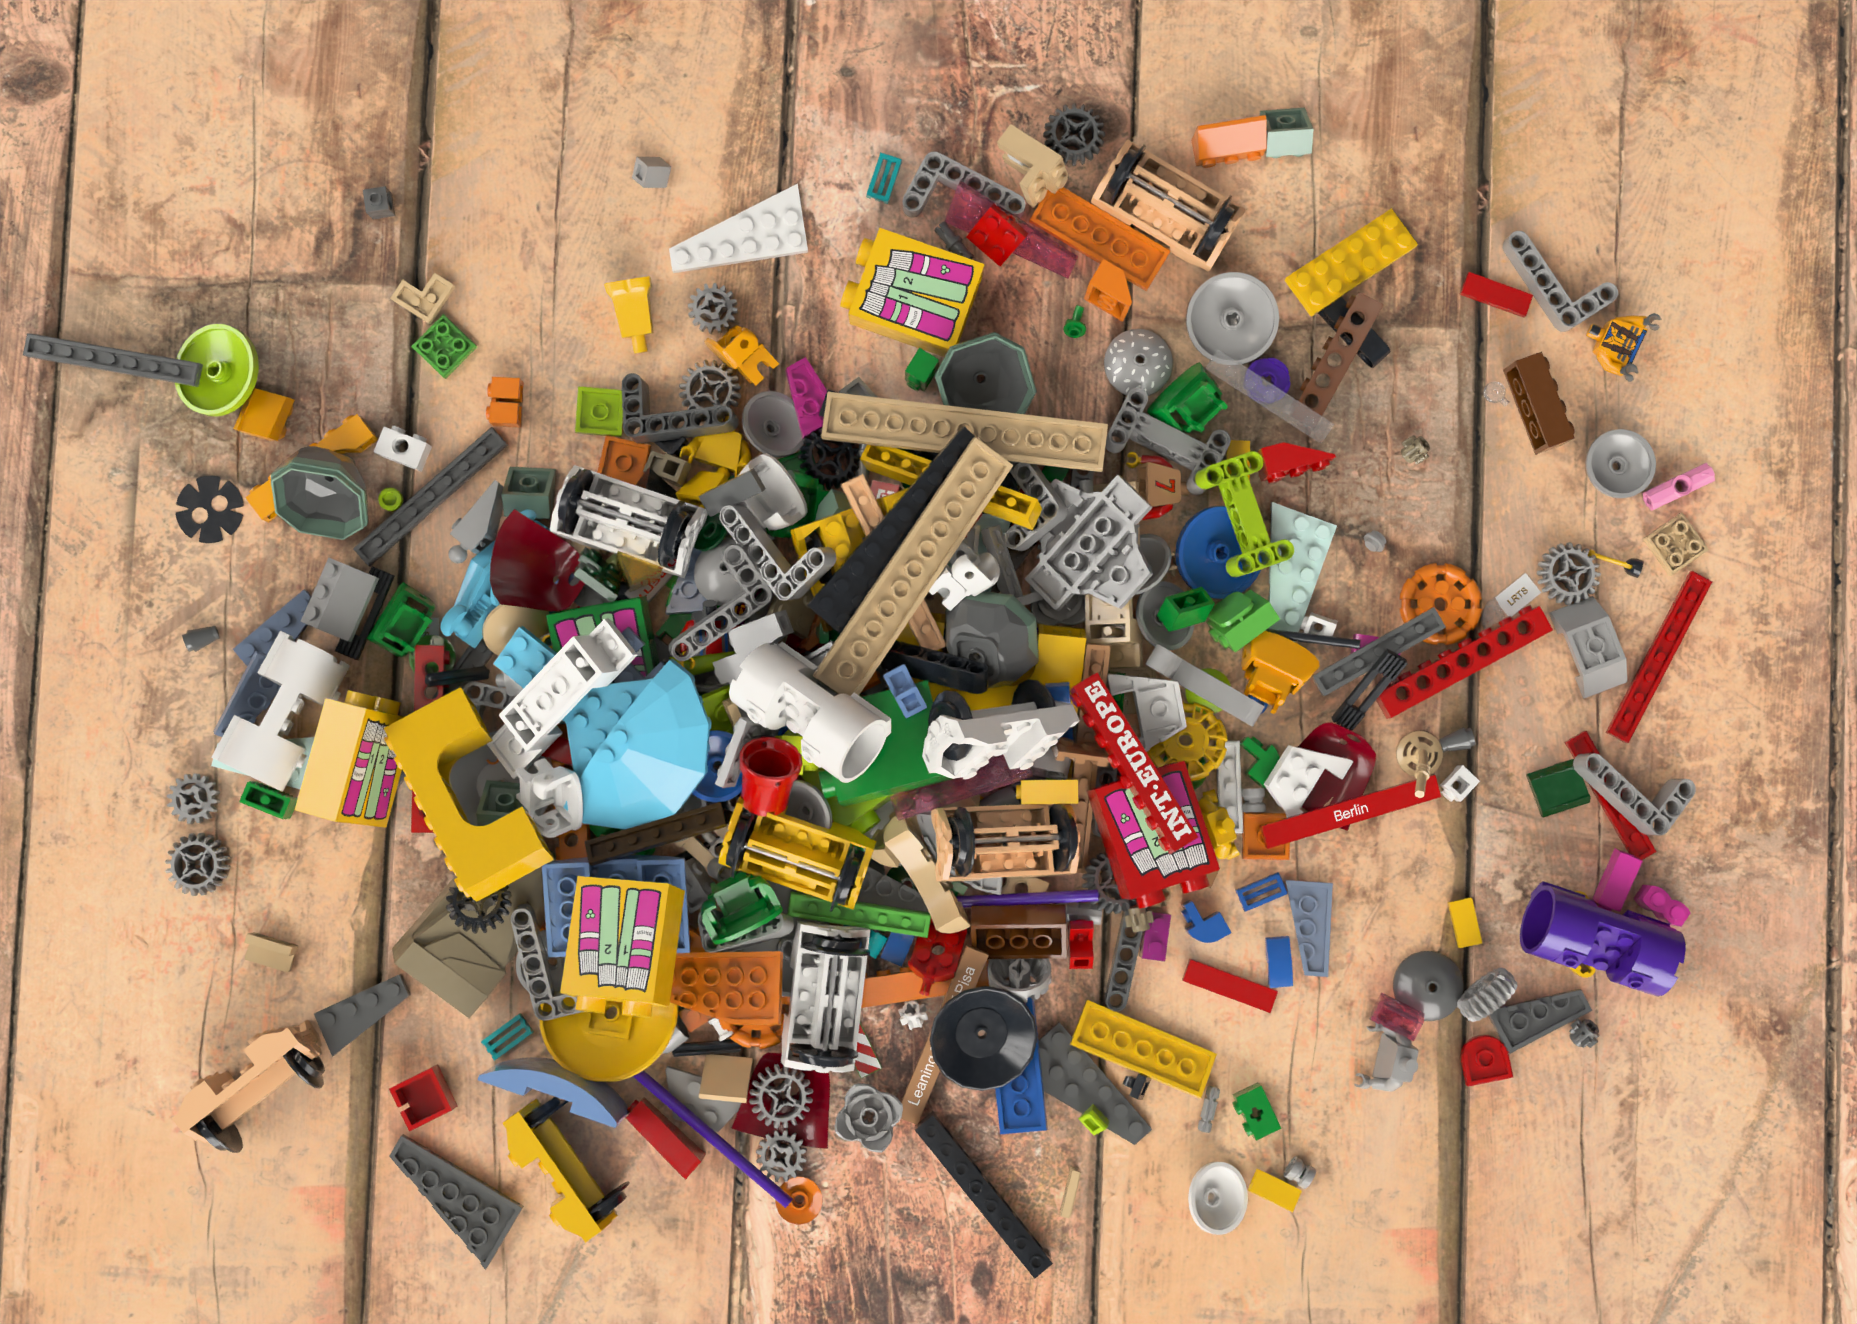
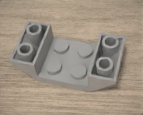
M1593 596L1587 600H1581L1578 604L1573 603L1549 613L1557 634H1564L1580 674L1575 679L1583 699L1627 682L1625 654L1609 615Z

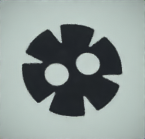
M199 477L196 479L199 492L190 484H187L177 498L176 505L188 508V510L176 512L178 525L190 538L201 528L199 542L201 543L223 541L220 527L229 535H232L242 521L243 514L231 511V509L244 506L242 496L230 481H227L218 491L220 477ZM221 495L227 499L228 504L225 510L215 511L212 508L211 502L215 496ZM196 508H204L207 511L208 518L204 523L198 524L193 521L192 512Z

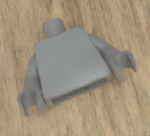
M1371 1017L1369 1019L1374 1020L1376 1026H1367V1029L1372 1032L1384 1031L1381 1035L1372 1077L1374 1078L1371 1079L1367 1075L1357 1073L1355 1076L1362 1077L1363 1082L1360 1085H1354L1362 1089H1368L1372 1086V1089L1393 1092L1401 1087L1403 1082L1412 1081L1413 1075L1418 1069V1063L1416 1062L1418 1049L1412 1045L1406 1030L1389 1023L1385 1025L1383 1019Z

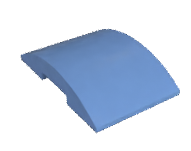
M628 855L591 866L588 862V857L551 861L542 866L548 957H566L577 876L668 883L684 890L685 895L677 953H690L685 858L657 855Z
M537 1057L512 1059L496 1064L478 1077L479 1081L522 1096L535 1089L572 1102L570 1113L616 1128L629 1114L625 1101L606 1082H593L583 1079L579 1075L561 1067L554 1059Z

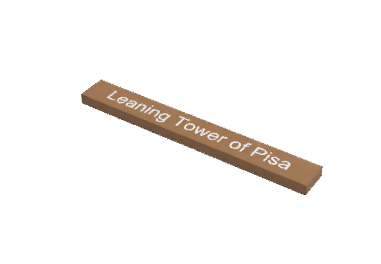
M966 945L957 966L955 977L951 980L939 1011L948 1000L960 992L976 987L989 956L987 952ZM931 1030L901 1099L903 1104L901 1119L916 1125L920 1120L940 1072L932 1056L929 1040Z

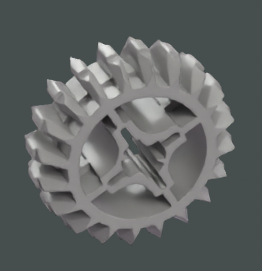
M704 360V367H701L697 362L695 363L696 371H693L692 368L687 369L691 375L690 377L687 375L682 376V379L687 384L681 383L679 387L686 391L680 392L679 396L680 398H686L682 401V405L684 407L689 406L687 410L704 408L695 403L699 400L701 402L708 400L714 406L725 405L730 408V405L738 407V402L733 400V398H741V394L735 392L741 389V385L734 384L739 378L737 375L731 376L734 372L732 368L725 371V363H722L717 368V360H713L712 366H709L708 361ZM716 374L725 380L710 381L706 375ZM700 378L702 386L698 391H696V394L692 396L693 386L695 382ZM705 382H707L709 387L711 386L712 389H716L713 390L715 400H713L712 396L709 395V393H705L707 392V386ZM729 386L727 398L720 404L719 394L725 390V387Z
M1571 542L1566 543L1565 546L1562 543L1558 544L1557 549L1552 547L1549 549V554L1545 553L1542 555L1545 561L1538 563V566L1543 568V570H1539L1536 573L1543 577V579L1538 580V584H1545L1542 592L1550 591L1548 598L1553 599L1556 596V603H1562L1564 600L1565 605H1570L1572 601L1578 604L1581 599L1587 600L1589 598L1588 593H1595V589L1592 586L1599 585V582L1594 578L1601 576L1600 572H1595V568L1600 567V564H1593L1592 561L1596 556L1588 557L1589 549L1586 548L1581 551L1582 547L1580 544L1575 545V547H1573ZM1568 556L1577 559L1582 566H1576ZM1559 558V570L1556 574H1553V566ZM1567 571H1577V573H1574L1569 577H1560V575L1565 574V572ZM1584 573V582L1578 589L1579 576ZM1555 581L1562 582L1569 592L1561 589Z
M191 833L188 838L185 836L181 837V843L175 842L173 844L176 851L169 850L167 852L172 856V859L165 861L166 864H171V868H167L165 872L173 874L168 880L170 882L177 881L174 888L180 889L182 887V893L188 894L190 892L191 896H197L198 893L203 896L207 895L208 891H216L215 885H223L220 878L228 877L224 870L231 868L230 865H225V861L231 858L230 856L223 855L227 848H219L222 841H214L213 835L206 837L205 833H199L197 836L195 833ZM195 845L206 848L204 852H200L198 855L189 851ZM212 857L214 860V869H212L210 866V860L212 859ZM182 860H184L186 864V868L184 871L182 868ZM196 860H200L201 864H198L201 865V867L198 869H196L195 865H197L195 864ZM197 874L208 878L200 884L189 880Z
M1505 968L1494 969L1464 991V994L1461 995L1457 1002V1007L1469 1021H1480L1499 1009L1511 998V995L1517 989V982L1514 976Z
M775 1064V1072H771L770 1068L766 1067L765 1070L768 1075L764 1077L759 1072L758 1077L761 1079V1082L756 1080L752 1082L755 1087H758L757 1090H749L751 1095L756 1096L749 1099L750 1104H758L752 1108L753 1113L760 1112L757 1116L759 1121L766 1117L765 1125L767 1126L774 1120L773 1125L776 1129H778L780 1122H782L784 1128H788L787 1121L789 1120L793 1125H796L797 1122L794 1118L798 1116L803 1120L804 1116L801 1111L809 1112L810 1110L805 1103H812L813 1101L812 1098L806 1097V1095L813 1093L811 1088H805L810 1084V1081L808 1079L801 1081L805 1074L800 1072L796 1075L797 1069L791 1068L790 1072H788L789 1067L783 1065L782 1071H780L779 1065ZM786 1078L777 1087L768 1086L774 1079ZM793 1081L797 1083L799 1088V1100L790 1096ZM781 1091H784V1094L789 1100L781 1099V1101H778V1098L774 1093L777 1094L778 1092L781 1093ZM763 1092L772 1097L770 1111L764 1108L762 1102ZM783 1106H794L788 1113L776 1114Z

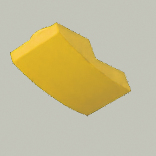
M1256 1169L1247 1190L1290 1212L1294 1211L1302 1190L1259 1169Z

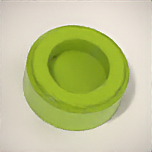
M389 487L380 492L378 501L383 509L396 511L403 504V496L397 489Z

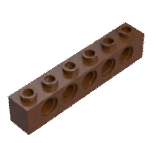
M1358 292L1357 296L1351 295L1345 306L1349 310L1345 317L1340 315L1334 328L1337 329V332L1333 338L1329 336L1322 349L1326 350L1322 359L1317 357L1311 369L1315 372L1311 379L1306 377L1300 388L1303 394L1299 400L1295 398L1289 408V411L1292 412L1290 417L1313 429L1316 428L1384 304L1361 292ZM1358 312L1363 315L1364 321L1362 324L1355 325L1351 322L1350 317L1353 313ZM1343 333H1348L1352 336V343L1348 346H1344L1339 342V336ZM1338 354L1341 358L1340 365L1336 367L1329 365L1328 356ZM1321 374L1327 375L1330 379V383L1326 387H1320L1316 383V378ZM1308 395H1315L1318 398V405L1316 407L1310 408L1306 406L1305 398Z

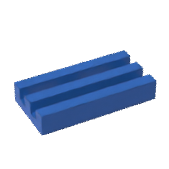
M1279 872L1235 890L1244 912L1288 894ZM1274 879L1277 880V883L1267 886L1246 896L1243 895V892L1251 890ZM1280 887V892L1247 905V900Z

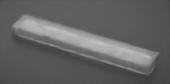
M1218 349L1205 368L1320 444L1323 443L1335 425Z

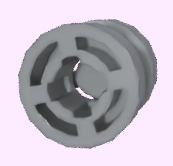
M1265 788L1241 789L1242 797L1245 801L1242 805V812H1266V805L1262 802L1265 796Z
M1296 1156L1291 1159L1284 1171V1177L1289 1180H1295L1297 1185L1303 1189H1306L1311 1184L1316 1174L1314 1167L1304 1165L1303 1161Z

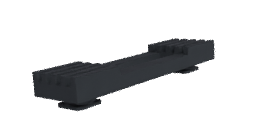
M371 566L368 574L379 578L374 592L378 593L363 630L360 636L354 635L352 642L340 638L335 652L354 660H359L367 642V637L374 626L395 575Z
M1386 649L1333 714L1332 721L1353 731L1364 718L1366 711L1389 683L1394 681L1408 664L1407 660ZM1382 673L1384 677L1359 707L1353 705L1377 674Z

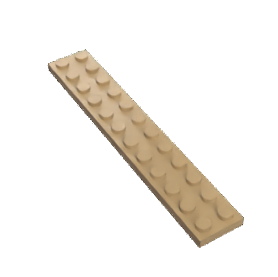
M835 392L827 393L821 438L824 440L940 453L955 434L965 426L977 439L1007 461L1098 472L1103 470L1108 424Z
M976 437L972 438L812 675L814 678L837 694L844 693L851 696L853 693L857 695L861 693L1013 467L1010 462Z

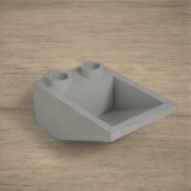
M496 480L493 481L462 519H457L452 525L451 529L453 530L450 534L461 543L451 547L448 556L453 563H463L467 558L468 549L478 554L496 539L503 510L501 494L504 487Z

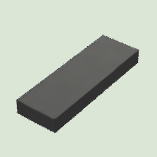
M753 468L701 494L699 499L711 517L720 513L723 507L736 505L763 492L766 488Z

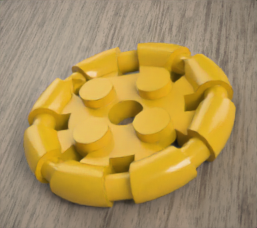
M1182 701L1184 712L1192 713V718L1185 717L1187 727L1165 741L1149 748L1150 750L1147 751V754L1157 768L1185 760V763L1188 764V773L1192 782L1209 776L1210 771L1216 770L1221 765L1227 752L1225 742L1228 741L1224 724L1221 719H1217L1213 715L1214 712L1210 708L1195 702L1189 704ZM1196 706L1202 708L1200 713L1195 710ZM1207 721L1210 726L1205 729L1201 725L1202 722ZM1183 735H1188L1191 737L1192 743L1184 746L1179 742V738ZM1209 740L1216 741V746H1209ZM1164 752L1167 758H1169L1165 762L1160 757ZM1203 756L1208 760L1204 765L1199 762Z

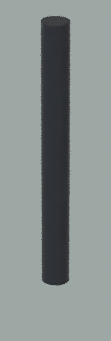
M1274 629L1266 630L1291 641L1360 649L1361 640Z

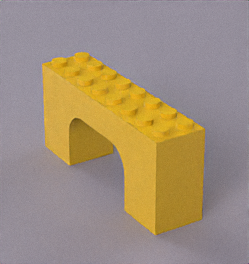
M931 612L944 639L945 614ZM907 623L896 640L919 646ZM1039 624L1037 635L1039 662L1012 685L988 688L982 694H972L928 682L933 702L938 694L949 690L960 694L967 702L971 711L1009 706L1012 703L1013 695L1018 685L1027 679L1038 680L1043 685L1046 683L1069 682L1071 690L1074 685L1082 680L1086 647L1085 629ZM911 677L914 683L924 681ZM1073 704L1076 713H1078V707Z
M461 687L384 728L387 734L384 740L389 749L393 750L396 754L394 760L399 769H403L406 774L404 780L410 790L413 789L416 795L414 797L415 803L420 810L424 811L426 815L424 821L428 828L433 830L437 836L434 838V841L439 850H443L447 856L444 858V861L449 870H453L457 876L454 881L461 892L463 891L467 898L471 896L477 902L554 860L534 819L523 807L485 826L470 824L451 786L450 773L452 767L460 758L493 740L473 701Z

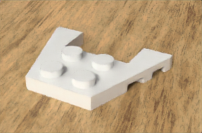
M1117 674L1107 675V687L1112 696L1133 691L1141 737L1138 739L1146 752L1157 743L1165 741L1187 727L1178 681Z
M1288 745L1265 781L1264 786L1278 806L1286 813V817H1291L1304 813L1300 808L1324 769L1343 779L1353 761L1344 757Z

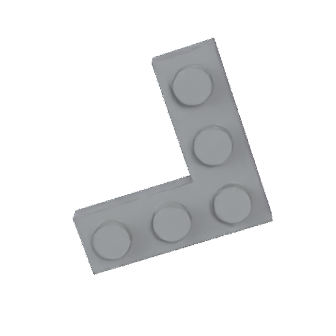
M740 717L734 725V734L731 742L726 747V755L723 764L718 769V777L715 784L722 788L735 787L741 772L739 753L743 746L752 739L775 737L778 735L780 728L771 730L759 723H754L749 717Z

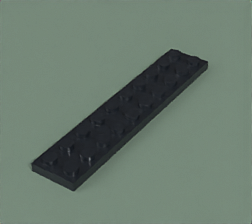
M965 426L955 434L807 604L811 610L839 635L972 438L975 437Z

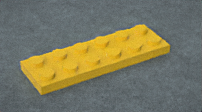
M1391 208L1287 276L1284 281L1312 317L1416 248L1418 244Z
M1089 1000L1085 1001L1070 1041V1045L1197 1098H1201L1217 1055L1212 1051Z

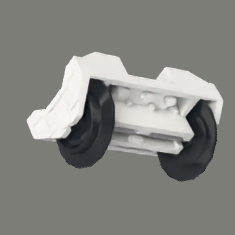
M574 465L566 476L562 489L557 494V503L552 514L550 531L576 543L597 550L603 549L638 561L644 566L685 578L693 547L700 530L705 524L708 512L704 508L686 503L685 501H680ZM670 559H677L676 566L667 567Z
M1027 679L1020 683L1014 692L1012 703L1009 706L974 711L970 710L967 702L956 691L946 690L938 694L932 704L928 718V734L924 741L922 757L929 773H938L952 779L963 777V779L972 778L977 774L976 771L980 767L989 763L988 760L992 756H1000L1002 754L1006 759L1009 769L1020 768L1025 770L1033 766V762L1037 758L1045 755L1049 747L1058 743V738L1069 727H1074L1080 720L1073 704L1055 701L1047 687L1038 680Z
M797 921L790 967L794 971L789 1014H784L781 1063L785 1067L799 1070H815L820 1073L854 1071L855 1058L858 1057L856 1050L867 955H870V950H868L870 929ZM806 932L815 934L812 941L801 944L802 937ZM792 1051L799 1054V1057L792 1056Z

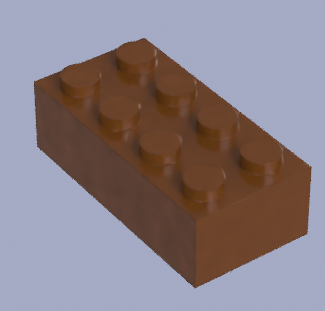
M1542 351L1516 360L1503 370L1535 455L1562 446L1575 438L1573 435L1575 434L1574 426L1567 419L1565 414L1567 411L1566 405L1559 398L1557 393L1558 384L1551 377L1549 361L1547 357L1543 356Z
M1066 904L971 906L972 947L987 952L989 954L987 959L1067 958Z

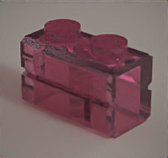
M1381 992L1372 1009L1370 1020L1377 1024H1383V1027L1414 1041L1424 1023L1425 1013Z

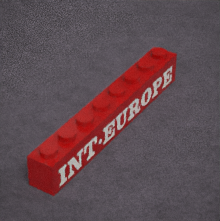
M1098 672L1074 685L1070 690L1071 701L1076 707H1080L1084 714L1082 718L1089 728L1092 727L1096 733V742L1101 748H1105L1109 754L1107 759L1114 769L1117 768L1120 772V780L1123 786L1131 790L1134 795L1132 799L1135 806L1139 810L1142 809L1147 817L1145 821L1152 831L1155 830L1159 836L1158 843L1165 852L1168 851L1171 855L1198 838L1197 833Z

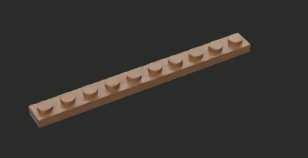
M1086 642L1082 681L1098 672L1104 684H1107L1110 644ZM1079 707L1078 718L1080 721L1077 723L1075 743L1082 745L1083 742H1089L1097 745L1096 748H1100L1095 739L1096 733L1092 727L1089 728L1082 718L1084 714ZM1086 760L1084 764L1073 762L1071 779L1078 780V804H1071L1076 815L1077 829L1080 832L1079 862L1076 873H1086L1084 868L1087 866L1093 810L1086 791L1095 788L1098 767L1091 763L1090 760Z

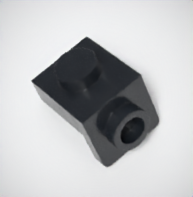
M684 437L654 442L664 452L674 457H679L681 448L689 444L688 440Z

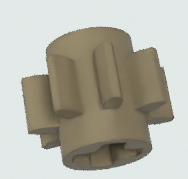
M1413 435L1402 442L1404 448L1401 449V454L1408 463L1415 461L1418 465L1429 457L1427 452L1430 450V445L1422 436L1416 438Z
M1138 906L1129 908V915L1124 916L1127 928L1132 927L1133 932L1149 930V923L1154 922L1152 911H1146V908L1139 909Z

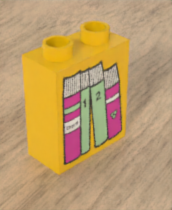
M880 227L875 241L864 237L856 258V264L865 267L860 283L848 281L840 307L850 310L848 313L850 324L945 357L949 347L960 342L983 277L985 264Z
M351 690L347 691L345 702L325 698L297 799L296 811L334 822L387 827L402 770L399 769L394 760L396 754L393 750L389 749L384 740V737L387 736L384 728L405 717L398 715L401 702Z
M577 876L560 990L562 994L577 997L575 1010L605 1013L606 1001L623 1002L622 1015L651 1018L652 1005L669 1007L684 903V890L668 883Z

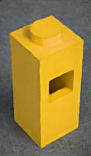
M1021 780V785H1016V799H1021V804H1078V780Z

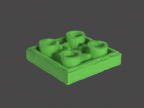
M444 314L411 346L444 379L477 348Z

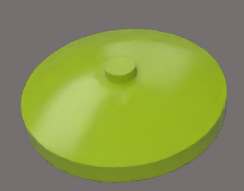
M211 324L198 329L184 342L176 358L203 364L199 387L175 383L178 395L184 404L193 411L203 415L223 416L237 410L249 398L257 382L259 361L255 346L245 333L229 325Z

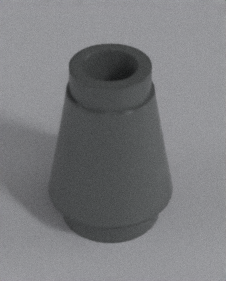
M216 626L187 630V633L183 634L182 638L189 652H197L220 639V635Z
M1462 727L1439 739L1443 752L1471 749V746L1476 745L1471 728L1465 729Z

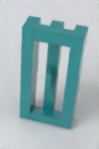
M880 152L866 198L883 201L885 204L889 203L902 159ZM883 160H887L877 194L873 193ZM892 162L896 163L886 195L883 196L882 192Z
M519 1013L482 1040L481 1043L483 1046L485 1045L486 1050L495 1061L534 1031L522 1014ZM518 1020L521 1024L493 1045L490 1044L489 1041ZM525 1028L526 1032L498 1053L495 1051V1048Z

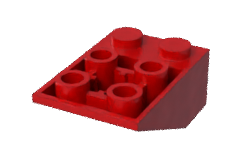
M1282 442L1263 447L1258 451L1264 462L1263 467L1258 473L1261 482L1267 480L1268 484L1281 481V478L1289 474L1290 478L1303 475L1308 469H1312V472L1326 469V466L1331 465L1330 462L1336 456L1333 453Z

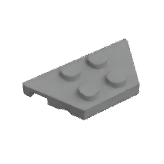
M670 1066L666 1067L669 1092L715 1132H719L738 1112L742 1102L700 1099L699 1091L702 1076ZM672 1111L673 1119L685 1122Z

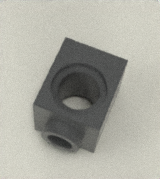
M386 186L363 190L365 210L373 220L395 216L392 193Z

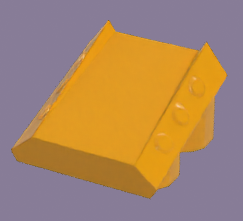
M254 388L244 403L233 429L262 439L278 441L286 435L285 423L292 414L295 400Z

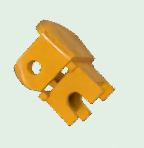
M735 325L717 342L711 338H707L704 341L707 347L727 367L737 369L750 384L753 383L755 386L764 379L757 369L759 362H762L766 367L770 366L772 369L779 365L763 344L758 343L755 333L745 327L742 328Z
M1264 631L1243 648L1241 667L1242 670L1246 671L1244 678L1248 679L1243 694L1246 696L1249 694L1272 705L1270 713L1275 714L1279 705L1281 706L1285 702L1289 693L1296 694L1317 671L1320 663L1315 655L1296 642L1278 634Z

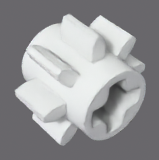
M917 1000L905 1001L903 1009L898 1010L900 1016H902L900 1018L901 1024L905 1025L908 1023L910 1030L917 1027L922 1028L924 1020H928L927 1013H925L927 1011L925 1004L919 1006Z

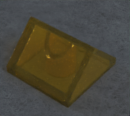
M617 552L616 564L629 593L660 580L662 567L626 553Z

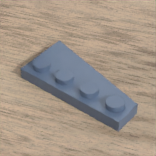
M1286 880L1304 975L1328 977L1333 883Z

